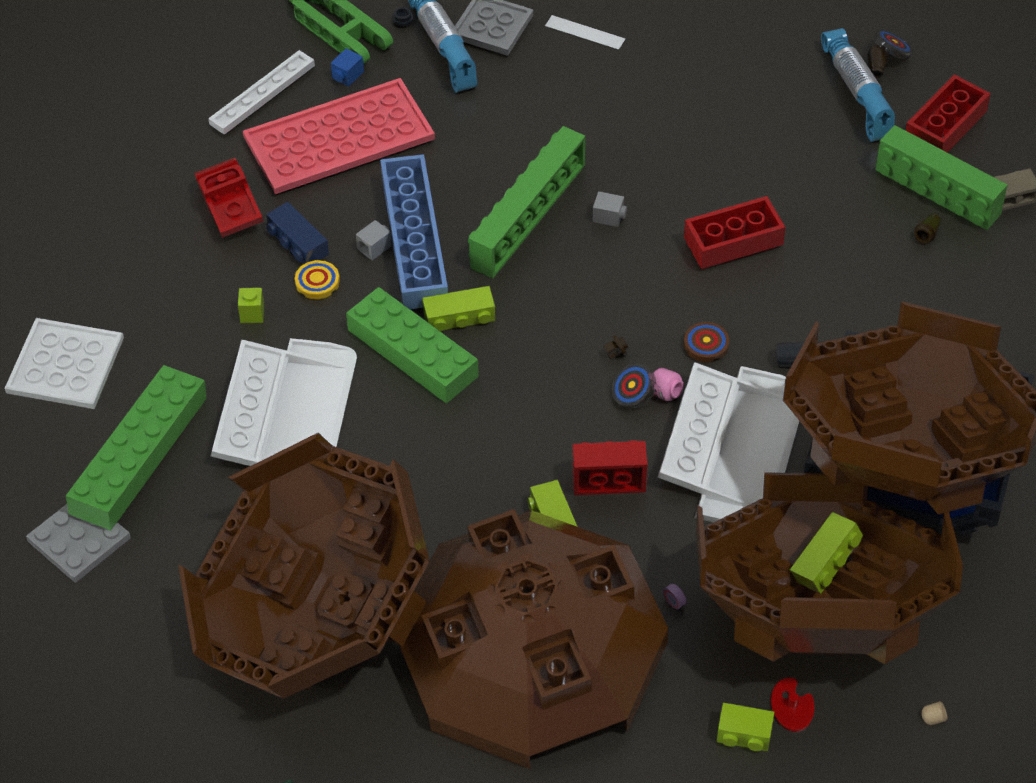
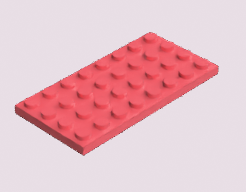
M398 78L244 130L243 137L275 194L429 142L435 139V133L402 79Z

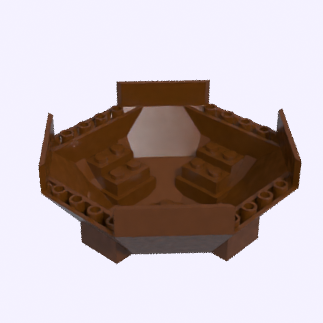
M901 301L898 325L817 343L819 323L816 321L786 375L783 402L813 437L811 458L834 486L855 482L927 501L937 514L982 503L985 485L1027 465L1036 442V390L997 350L1001 326Z
M316 433L228 477L243 490L242 494L197 573L194 575L183 566L178 565L192 650L196 657L215 669L284 699L303 689L309 691L312 685L380 654L387 641L403 647L427 602L414 590L430 560L409 474L399 463L393 459L389 466L340 449L329 443L320 433Z
M764 472L762 499L712 524H708L706 527H704L703 508L697 505L696 538L700 587L735 622L734 641L771 661L794 652L819 655L866 654L886 664L917 646L920 623L960 593L963 563L949 512L944 513L941 535L934 529L926 528L917 524L912 519L904 518L892 510L878 506L875 502L867 501L868 486L849 482L834 486L824 473ZM834 512L855 522L863 537L859 545L847 557L846 563L834 575L830 585L820 594L799 584L790 569L830 514Z
M515 509L468 525L467 534L438 544L415 589V592L427 602L403 647L400 646L428 714L431 731L531 769L530 756L624 721V727L628 732L668 643V626L629 545L532 510L517 515ZM527 589L530 593H523V590Z

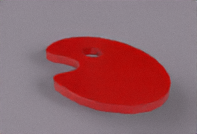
M788 677L780 680L775 685L771 696V708L775 719L784 729L791 732H800L805 730L813 719L814 699L810 693L799 697L795 693L797 680ZM783 693H788V694H789V698H787V699L783 698V697H782V694H783Z

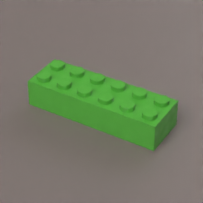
M896 125L880 140L876 171L986 230L1001 215L1008 186L1006 183Z
M380 287L346 313L348 330L446 404L479 377L478 359Z

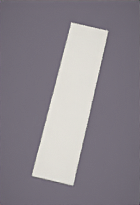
M553 15L545 25L619 49L625 38Z

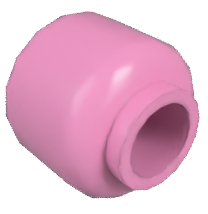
M659 368L649 376V391L651 395L665 401H673L681 395L684 384L680 374L665 368Z

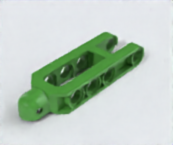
M288 0L295 7L294 18L338 52L342 53L347 48L362 56L363 65L370 60L368 50L357 40L363 37L371 44H376L383 50L393 45V38L384 27L347 0H309L311 3H321L330 10V13L340 17L345 23L341 28L304 0Z

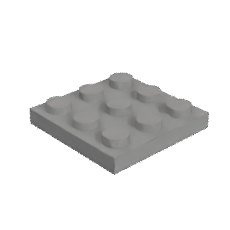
M472 0L455 27L465 43L508 56L533 17V9L504 0Z
M67 504L26 536L27 541L74 583L79 581L131 538L130 533L118 522L110 531L69 515Z

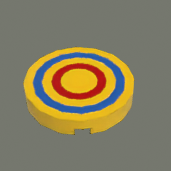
M315 260L300 266L296 271L294 280L299 293L301 292L309 299L319 300L329 297L334 290L339 288L340 276L333 264Z

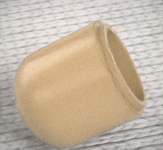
M939 701L924 706L922 709L924 722L928 725L946 722L948 717L944 704Z

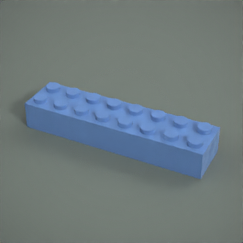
M424 154L381 159L382 182L402 304L409 309L423 308V297L448 293Z

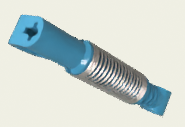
M408 0L411 8L416 9L420 23L439 53L447 58L454 91L457 93L477 87L475 63L465 49L460 33L443 7L435 0Z
M843 28L822 32L821 43L826 53L830 52L835 68L849 87L851 93L858 103L866 108V133L870 142L881 140L894 126L895 113L882 95L880 84L859 52L848 43L847 34Z

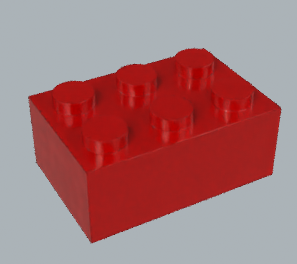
M631 440L628 442L607 441L604 443L583 442L573 444L572 475L574 495L646 493L647 454L645 441Z

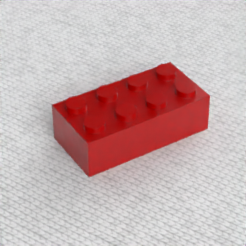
M954 74L907 122L905 131L948 153L987 112L991 93Z
M768 196L685 220L684 239L701 269L784 244L785 225Z

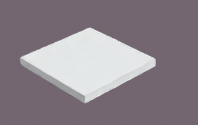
M36 318L5 386L6 393L95 409L124 339L123 333Z

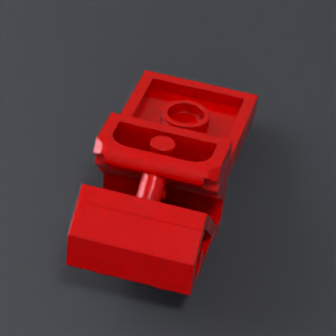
M235 157L194 173L222 238L264 222L241 166Z

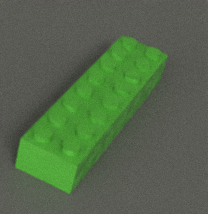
M562 126L557 133L555 132L552 135L547 146L542 147L537 158L529 163L527 170L518 176L512 188L507 189L502 200L494 205L488 217L485 216L478 229L470 234L468 243L471 269L492 279L496 276L584 168L585 135L565 126Z
M163 365L67 493L66 501L69 515L111 531L207 399L205 380Z

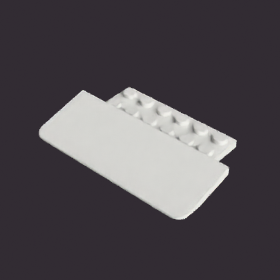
M290 338L287 351L241 340L211 457L252 466L316 433H320L329 443L336 447L356 364V352L349 347L330 342Z
M694 363L658 478L701 493L698 506L703 508V520L714 523L762 499L764 472L785 473L799 424L797 417L783 402L785 376L741 366L737 378Z

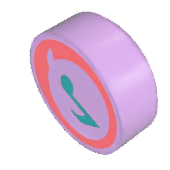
M670 584L663 589L666 601L673 608L679 609L686 604V597L677 585Z

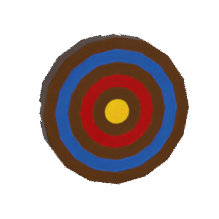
M701 322L689 327L685 332L683 345L691 358L708 363L713 362L717 358L721 359L726 355L730 339L727 331L722 326L711 322Z

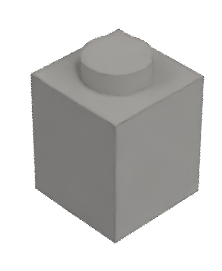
M598 191L593 206V222L619 227L621 219H625L627 213V206H624V196Z
M374 220L356 234L357 249L373 261L392 246L389 228Z

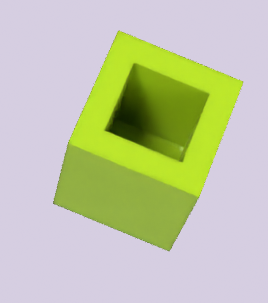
M239 288L238 310L240 323H263L264 299L262 288Z

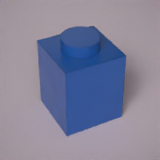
M346 48L331 62L332 78L337 82L350 86L364 72L363 57Z

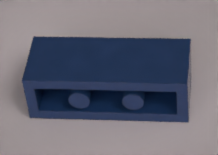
M289 202L266 214L268 232L272 236L275 235L280 240L281 245L293 253L298 262L305 264L310 261L321 260L329 255L328 240Z

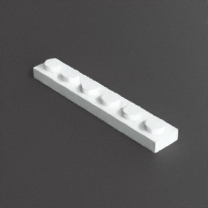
M300 50L208 118L209 124L225 135L315 66L314 59Z

